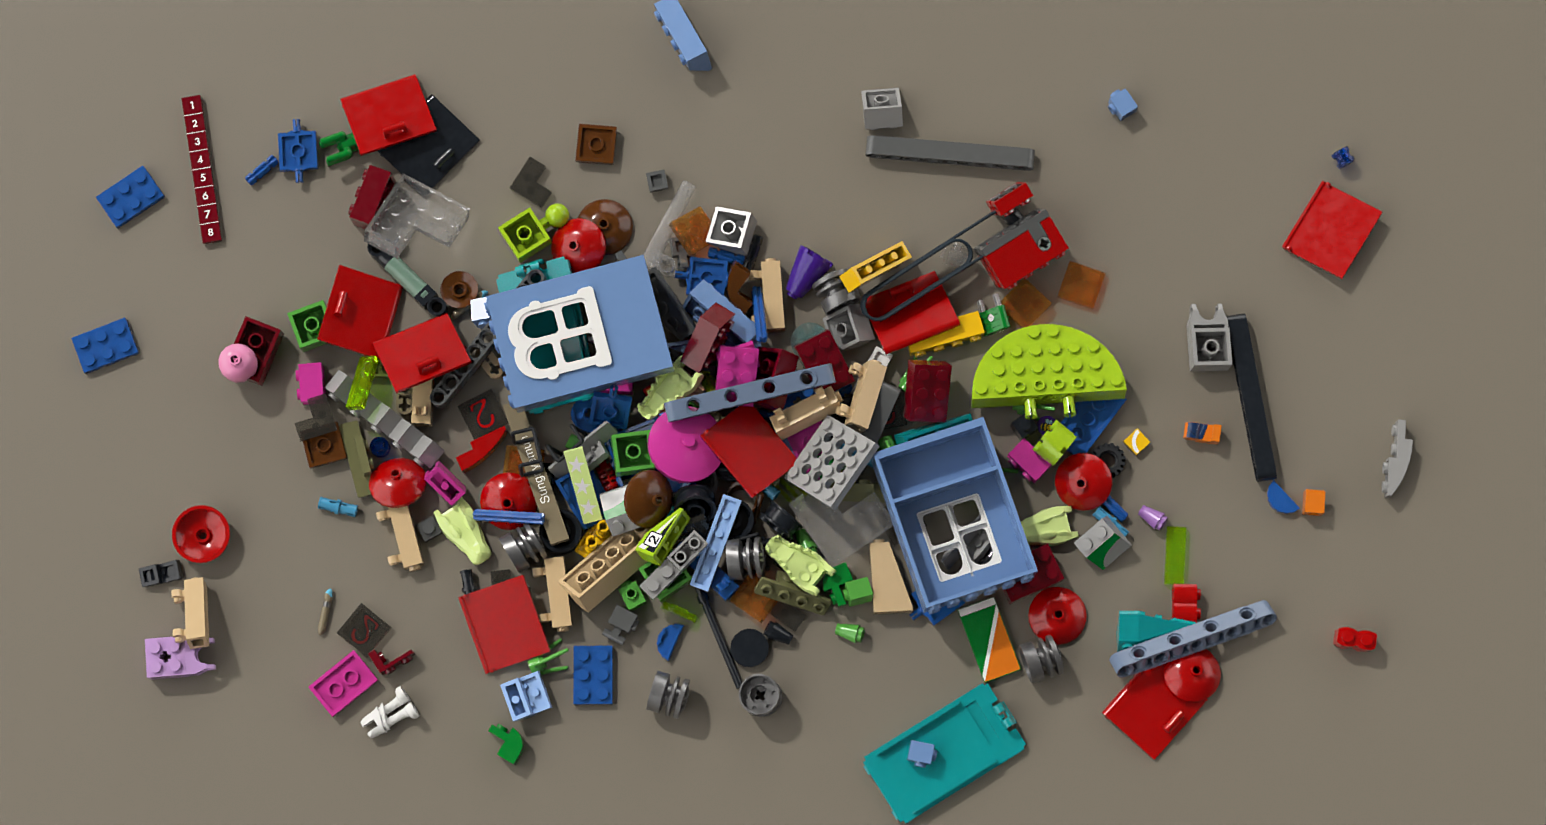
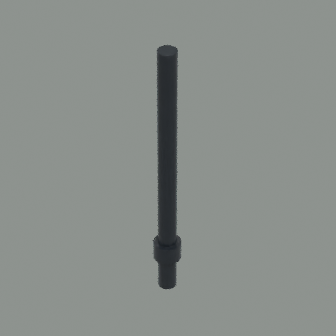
M694 587L698 595L696 597L698 603L703 607L736 689H739L742 681L708 602L710 600L709 596L704 590Z

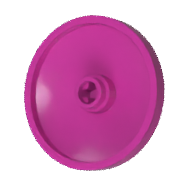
M688 406L691 411H697L699 409L696 407ZM664 412L655 421L648 436V452L652 463L665 477L679 483H695L706 479L719 467L721 461L700 435L718 422L708 413L668 422L667 414Z

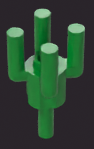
M341 131L319 139L321 149L336 144L339 150L338 153L326 157L328 167L350 159L353 152L359 151L353 133L346 135L345 132Z

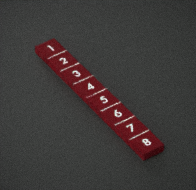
M201 95L184 97L181 99L202 243L221 242L222 235Z

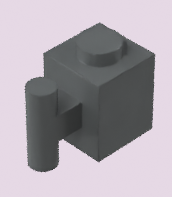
M616 605L608 620V623L614 626V629L611 631L605 628L602 635L623 645L626 638L620 636L622 631L628 634L631 631L635 632L640 622L637 620L638 615Z

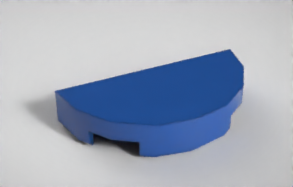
M1273 480L1268 486L1267 500L1270 506L1277 512L1285 514L1294 513L1299 510L1298 505Z
M669 625L662 629L658 635V651L667 661H669L684 625Z

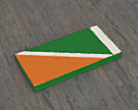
M994 597L957 610L984 683L1021 670Z

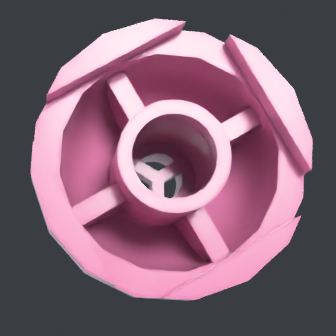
M231 344L225 347L218 359L222 375L235 383L247 381L256 373L258 367V359L254 351L243 344Z

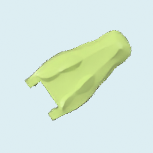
M682 356L673 363L675 371L657 376L656 382L652 383L650 390L647 391V397L644 398L642 403L637 404L639 413L647 420L656 417L665 408L664 403L687 397L701 383L704 375L701 372H696L692 377L683 369L685 364L680 362Z
M463 497L457 500V505L443 514L438 509L434 511L433 514L444 535L464 552L474 565H480L490 558L492 552L485 541L480 521L473 519L474 510Z
M1055 506L1047 508L1021 521L1028 544L1034 546L1046 544L1055 546L1079 538L1078 531L1071 532L1066 514L1072 512V507Z
M779 534L772 537L765 546V552L777 561L790 579L800 589L814 596L820 593V590L815 586L825 573L830 576L836 573V570L817 552L809 548L805 549L794 542L789 543Z

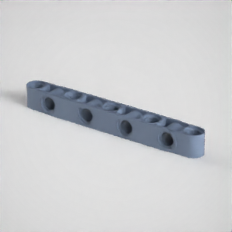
M829 363L664 403L668 422H673L835 383L836 380L832 364ZM802 375H809L812 379L811 383L804 384L802 382ZM766 383L774 386L773 393L765 392L764 385ZM729 392L736 394V401L729 402L726 399V394ZM689 402H697L699 409L691 411L688 407Z
M1262 600L1114 653L1109 661L1117 676L1124 678L1270 626L1277 620V616L1269 602Z

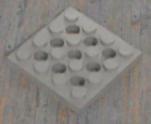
M827 415L784 478L833 510H836L879 448V445ZM845 443L844 447L840 449V446ZM857 450L856 454L852 456V453ZM834 459L833 463L829 465V462ZM846 466L845 470L841 472V469ZM823 475L822 479L818 481V478ZM833 482H835L834 486L832 488H829L830 485Z

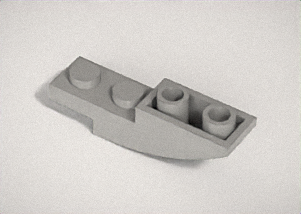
M1397 420L1391 428V435L1394 436V444H1391V455H1394V457L1387 458L1386 462H1383L1382 465L1385 481H1382L1381 491L1384 493V498L1392 496L1398 488L1410 462L1413 440L1405 439L1406 420Z
M694 530L639 587L654 600L678 578L704 550L708 543Z

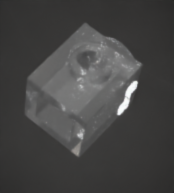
M958 242L951 243L948 247L942 249L940 257L943 258L942 264L954 269L961 267L968 259V250Z

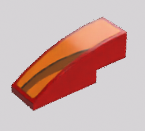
M505 426L471 441L470 444L473 449L456 457L464 474L477 467L496 450L508 433Z

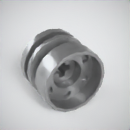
M848 269L830 272L812 285L814 291H818L816 293L818 298L827 297L821 302L826 315H830L847 305H854L862 299L858 289L849 293L839 277Z
M523 524L527 530L524 534L519 527L516 528L519 535L517 538L510 532L499 538L519 573L530 567L529 557H532L536 563L539 562L535 555L536 553L540 552L543 559L548 557L545 545L536 530L529 524Z
M755 537L754 546L752 539L747 538L746 547H743L741 539L727 540L726 563L730 580H743L746 570H748L751 579L755 578L754 570H756L758 578L765 576L766 552L760 537Z
M1051 635L1045 637L1046 645L1042 638L1038 639L1039 648H1035L1031 641L1019 645L1020 656L1032 684L1044 680L1045 670H1047L1051 678L1055 676L1053 668H1055L1058 675L1064 673L1061 652Z
M657 671L646 710L659 713L663 706H667L666 716L670 715L673 708L675 709L673 717L679 719L688 700L690 680L684 679L681 687L679 686L680 677L677 676L674 683L671 684L670 674Z
M753 674L742 682L739 689V701L742 707L752 715L766 717L775 713L780 707L782 691L779 685L769 676ZM759 692L766 693L763 701L761 699L757 700Z

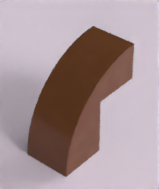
M735 260L729 271L728 294L732 304L745 315L752 305V299L739 291V289L748 279L751 271Z

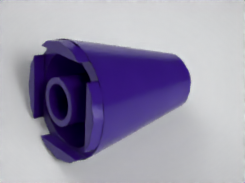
M800 245L786 286L787 294L796 300L798 297L803 298L812 288L813 283L832 268L833 263L809 248Z

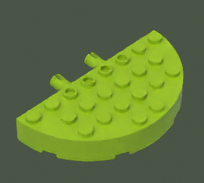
M1032 325L1004 336L983 356L973 380L971 408L1025 405V418L1030 420L1031 413L1032 419L1038 417L1036 404L1063 403L1064 416L1069 417L1070 413V416L1073 417L1076 415L1075 402L1125 399L1127 388L1122 370L1114 356L1092 336L1063 325Z

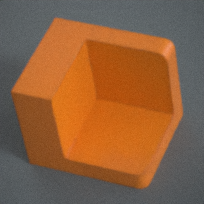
M1306 489L1303 492L1302 515L1322 516L1324 514L1326 493L1324 490Z

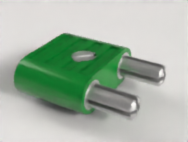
M998 293L992 295L995 307L986 310L983 300L977 301L979 315L985 332L984 336H990L1011 327L1005 305H1002Z

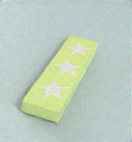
M583 447L564 451L583 523L587 524L602 520Z

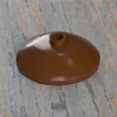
M608 199L593 201L585 206L578 218L592 221L602 230L606 240L605 255H612L621 251L631 239L633 232L631 216L627 209L616 201ZM601 222H606L607 226L601 227L600 224Z
M644 470L637 473L630 480L625 490L624 507L628 518L639 527L653 528L669 515L673 503V492L668 479L655 470Z

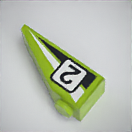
M679 508L645 533L635 549L643 560L658 566L662 565L690 520L684 509Z

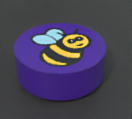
M1051 416L1041 417L1037 421L1039 433L1044 435L1047 430L1051 432L1052 430L1049 428L1055 422V419Z

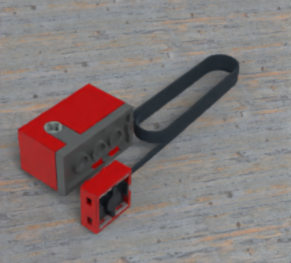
M1016 182L986 201L991 213L866 292L861 299L860 308L866 318L873 321H883L979 260L982 262L995 286L1009 290L1018 284L1017 281L1021 278L1025 280L1034 274L1033 271L1037 268L1043 269L1050 264L1049 261L1053 258L1059 259L1066 254L1065 251L1069 247L1047 210L1036 208L973 248L978 258L972 261L973 251L968 242L956 238L992 215H1004L1006 217L1014 212L1013 208L1020 205L1021 207L1029 203V198L1034 195L1027 183ZM961 242L967 247L968 259L956 270L883 316L876 318L867 313L866 301L876 291L951 243Z

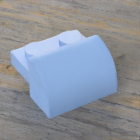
M540 671L500 685L513 721L523 720L553 708Z

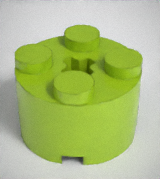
M1055 420L1049 428L1052 431L1047 430L1042 436L1041 440L1043 443L1038 441L1032 449L1053 466L1077 438L1073 432L1058 420Z

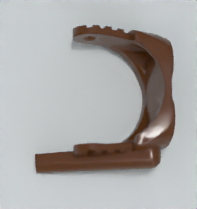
M733 481L726 495L731 496L734 492L744 490V488L738 481ZM761 492L755 496L756 501L752 509L754 524L757 522L764 499V493Z

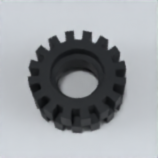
M1113 443L1100 444L1094 449L1092 454L1099 458L1104 454H1111L1115 458V465L1109 468L1112 478H1115L1125 466L1126 457L1124 452L1119 449L1118 445L1115 446Z

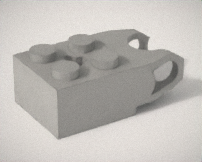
M1191 304L1189 319L1186 325L1190 372L1228 371L1232 366L1230 329L1228 328V319L1223 311L1222 304L1215 306L1214 318L1211 320L1202 318L1196 304Z

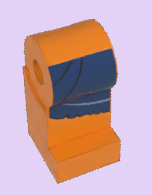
M1186 422L1183 438L1217 445L1220 442L1222 425Z

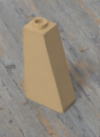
M885 539L873 540L869 547L874 614L912 612L913 606L890 543L885 542Z

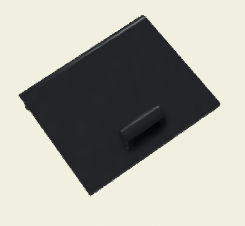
M432 94L426 99V103L437 131L377 151L381 157H384L424 196L480 141L472 131Z

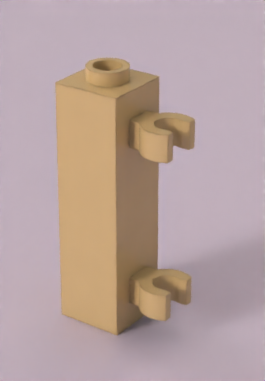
M775 258L765 259V262H761L760 271L751 270L749 281L762 280L767 333L784 332L780 260L776 261ZM753 315V316H751V319H752V321L755 322L754 315Z
M869 360L863 366L856 362L850 365L848 372L859 376L850 407L841 404V406H837L835 412L839 416L846 417L844 424L860 434L869 428L887 367L881 365L882 363L877 360Z
M434 379L413 387L411 424L413 426L433 427V403L430 400V394L434 389Z
M821 386L815 389L816 394L783 411L781 408L774 410L775 415L769 418L780 439L784 440L825 419L827 415L835 414L837 406H841L840 402L843 401L839 391L835 392L831 386L823 389Z
M409 505L400 508L388 507L389 510L376 512L379 522L391 518L400 551L398 555L387 557L389 565L393 566L403 563L405 570L410 572L420 570V566L425 564Z
M564 556L544 559L545 567L532 568L534 578L547 576L551 613L538 614L541 623L552 622L554 630L566 632L569 631L570 627H573L570 596L558 582L567 574Z
M194 577L184 580V590H171L175 604L185 601L186 629H173V638H175V643H182L186 640L190 649L209 646L207 586L203 577Z

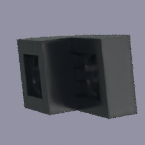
M180 560L139 568L142 587L183 579Z

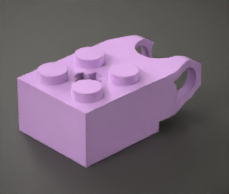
M173 637L145 639L147 678L151 680L197 676L210 670H216V665L201 663L198 659V652L201 648L190 649L186 640L182 643H175V638ZM209 638V644L215 643L214 638ZM166 654L171 656V659H168V662L164 660V656H166Z

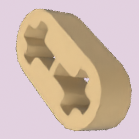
M478 349L475 352L476 358L480 356L481 352ZM491 352L488 356L489 361L485 360L481 366L490 378L499 379L503 376L504 372L499 368V374H491L492 368L490 364H493L496 368L500 367L497 357Z

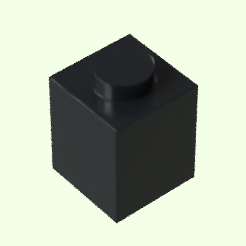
M1025 414L1014 420L1010 425L1020 441L1023 438H1028L1038 430V426L1031 416L1030 420L1025 418Z

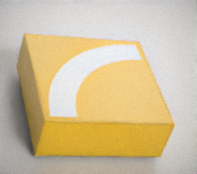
M1137 428L1123 443L1137 456L1150 441Z

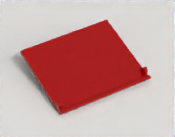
M416 74L340 99L361 156L437 131Z
M1322 181L1282 245V248L1343 279L1383 212L1331 186L1329 182Z
M339 265L317 340L380 361L372 343L390 336L403 287L400 284Z
M930 272L870 296L866 301L867 313L876 318L883 316L937 282L939 278L936 272ZM942 284L883 321H873L870 319L882 345V350L886 355L960 326L959 319Z
M447 313L372 343L396 394L471 363Z
M739 406L700 435L751 498H754L794 466V462L797 459L754 406Z
M524 574L458 597L485 674L493 673L498 669L551 651Z
M1164 664L1136 673L1101 712L1105 715L1106 719L1113 722L1153 760L1157 758L1208 700L1186 702L1173 695L1164 680Z

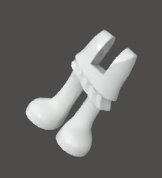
M401 686L396 688V697L385 706L381 703L379 708L377 706L361 720L362 727H366L374 721L377 724V727L367 733L370 739L387 733L392 725L407 717L412 719L420 717L412 702L408 703L394 715L387 717V714L411 701Z

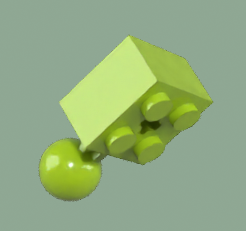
M555 203L547 208L545 217L538 220L529 207L499 226L498 229L519 263H522L552 243L545 230L550 226L555 228L564 226L569 220V211L564 205ZM525 233L529 235L527 238H522V234Z

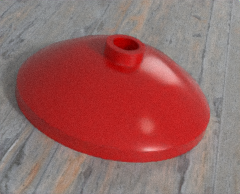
M582 218L568 220L564 226L556 230L551 243L553 259L563 256L565 260L568 259L572 273L598 267L603 261L606 252L604 234L590 220ZM574 242L576 243L575 249L572 248Z
M1090 453L1071 455L1060 464L1056 471L1055 487L1057 494L1066 505L1071 506L1073 509L1082 511L1095 509L1107 500L1112 490L1113 479L1108 465L1096 455ZM1079 480L1084 481L1083 487L1078 484Z
M408 458L387 460L377 466L372 472L369 479L370 493L375 501L383 506L390 508L408 506L417 501L426 489L425 471L420 465Z
M505 472L492 477L485 484L481 492L480 505L483 510L533 513L537 511V504L529 481L518 473ZM504 500H510L511 505L506 506ZM489 521L492 525L504 530H514L517 527L521 528L524 526V523Z
M205 505L193 506L183 511L176 519L172 529V541L175 549L183 558L194 563H207L215 560L226 550L230 540V527L224 515L217 509ZM202 533L207 534L205 539L200 538Z
M1051 587L1041 591L1031 602L1028 612L1029 624L1034 634L1038 638H1042L1044 642H1046L1045 637L1051 635L1057 645L1067 644L1075 640L1083 631L1087 618L1086 608L1081 598L1073 591L1064 587ZM1060 611L1062 617L1057 618L1055 612Z
M1204 649L1165 663L1163 676L1168 689L1177 698L1186 702H1200L1215 693L1220 683L1221 671L1215 656L1209 650ZM1193 668L1198 669V674L1194 673Z

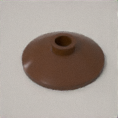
M452 272L442 281L440 287L441 297L450 307L458 309L471 305V300L476 299L478 296L477 281L467 272ZM458 289L464 290L462 294H457Z

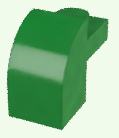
M846 562L833 567L836 573L833 576L826 574L823 580L824 593L832 591V594H829L833 605L837 604L838 608L846 606L839 587L844 586L845 582L853 581Z
M491 725L488 731L504 740L497 755L516 765L524 749L521 734L515 728H512L508 734L506 733L508 729L502 725Z

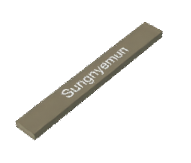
M509 403L503 405L511 432L530 427L525 411L518 413L515 409H512ZM532 431L515 435L516 441L533 437ZM534 441L516 445L522 463L538 460ZM539 463L524 467L525 472L541 469ZM544 467L542 473L530 475L527 478L539 513L545 514L546 520L543 524L551 546L568 541L569 536Z

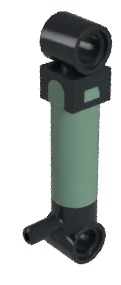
M398 237L390 246L380 238L370 240L367 249L371 257L425 310L428 308L433 318L448 313V306L445 301L394 252L404 243L401 237ZM376 246L383 247L380 253L373 252ZM436 304L443 306L439 312H434L433 307Z

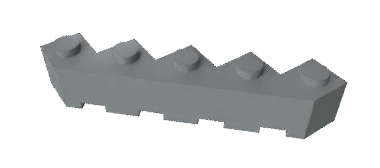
M340 370L337 371L325 386V389L330 392L329 397L336 402L340 400L351 409L349 411L357 418L361 416L372 425V430L379 435L381 432L394 441L392 443L393 446L400 451L402 449L406 450L415 457L413 461L421 467L426 465L431 469L445 450L437 443L421 433L411 423L404 420L390 407L383 404L369 391L362 388Z

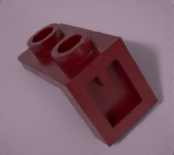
M374 649L368 655L380 674L389 675L396 670L395 667L401 663L405 665L413 660L412 656L415 653L411 649L387 665L384 664L387 660L382 652L378 653Z

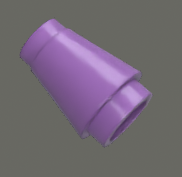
M1143 505L1138 513L1154 530H1162L1168 520L1165 513Z

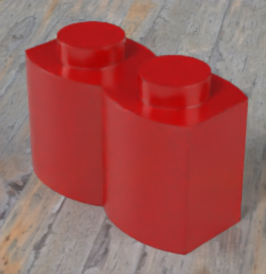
M1197 584L1172 585V618L1196 623L1197 620H1200L1201 609L1197 608V600L1201 599V589H1197Z
M1341 627L1335 630L1333 645L1342 649L1353 648L1360 652H1369L1376 648L1377 634L1367 630L1358 632L1350 627Z

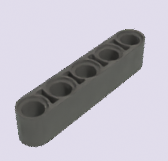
M884 381L882 382L869 428L862 432L861 435L876 444L878 443L898 398L900 388ZM866 465V467L863 469V471L861 472V475L864 474V472H865V470H866V468H867V465Z

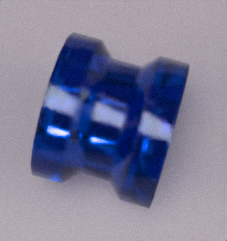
M1348 146L1331 155L1337 161L1339 169L1355 161L1354 156H1351L1349 153L1350 149Z
M376 437L370 443V450L376 457L384 458L390 453L391 446L385 438Z

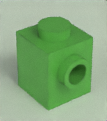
M868 577L845 582L842 595L844 600L848 601L849 607L872 601L873 592Z
M629 580L620 585L621 588L618 590L630 612L647 603L636 581L631 582Z

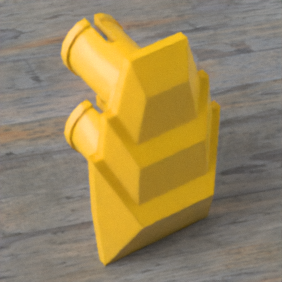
M600 520L591 529L587 530L575 549L576 553L586 558L612 535L605 520Z

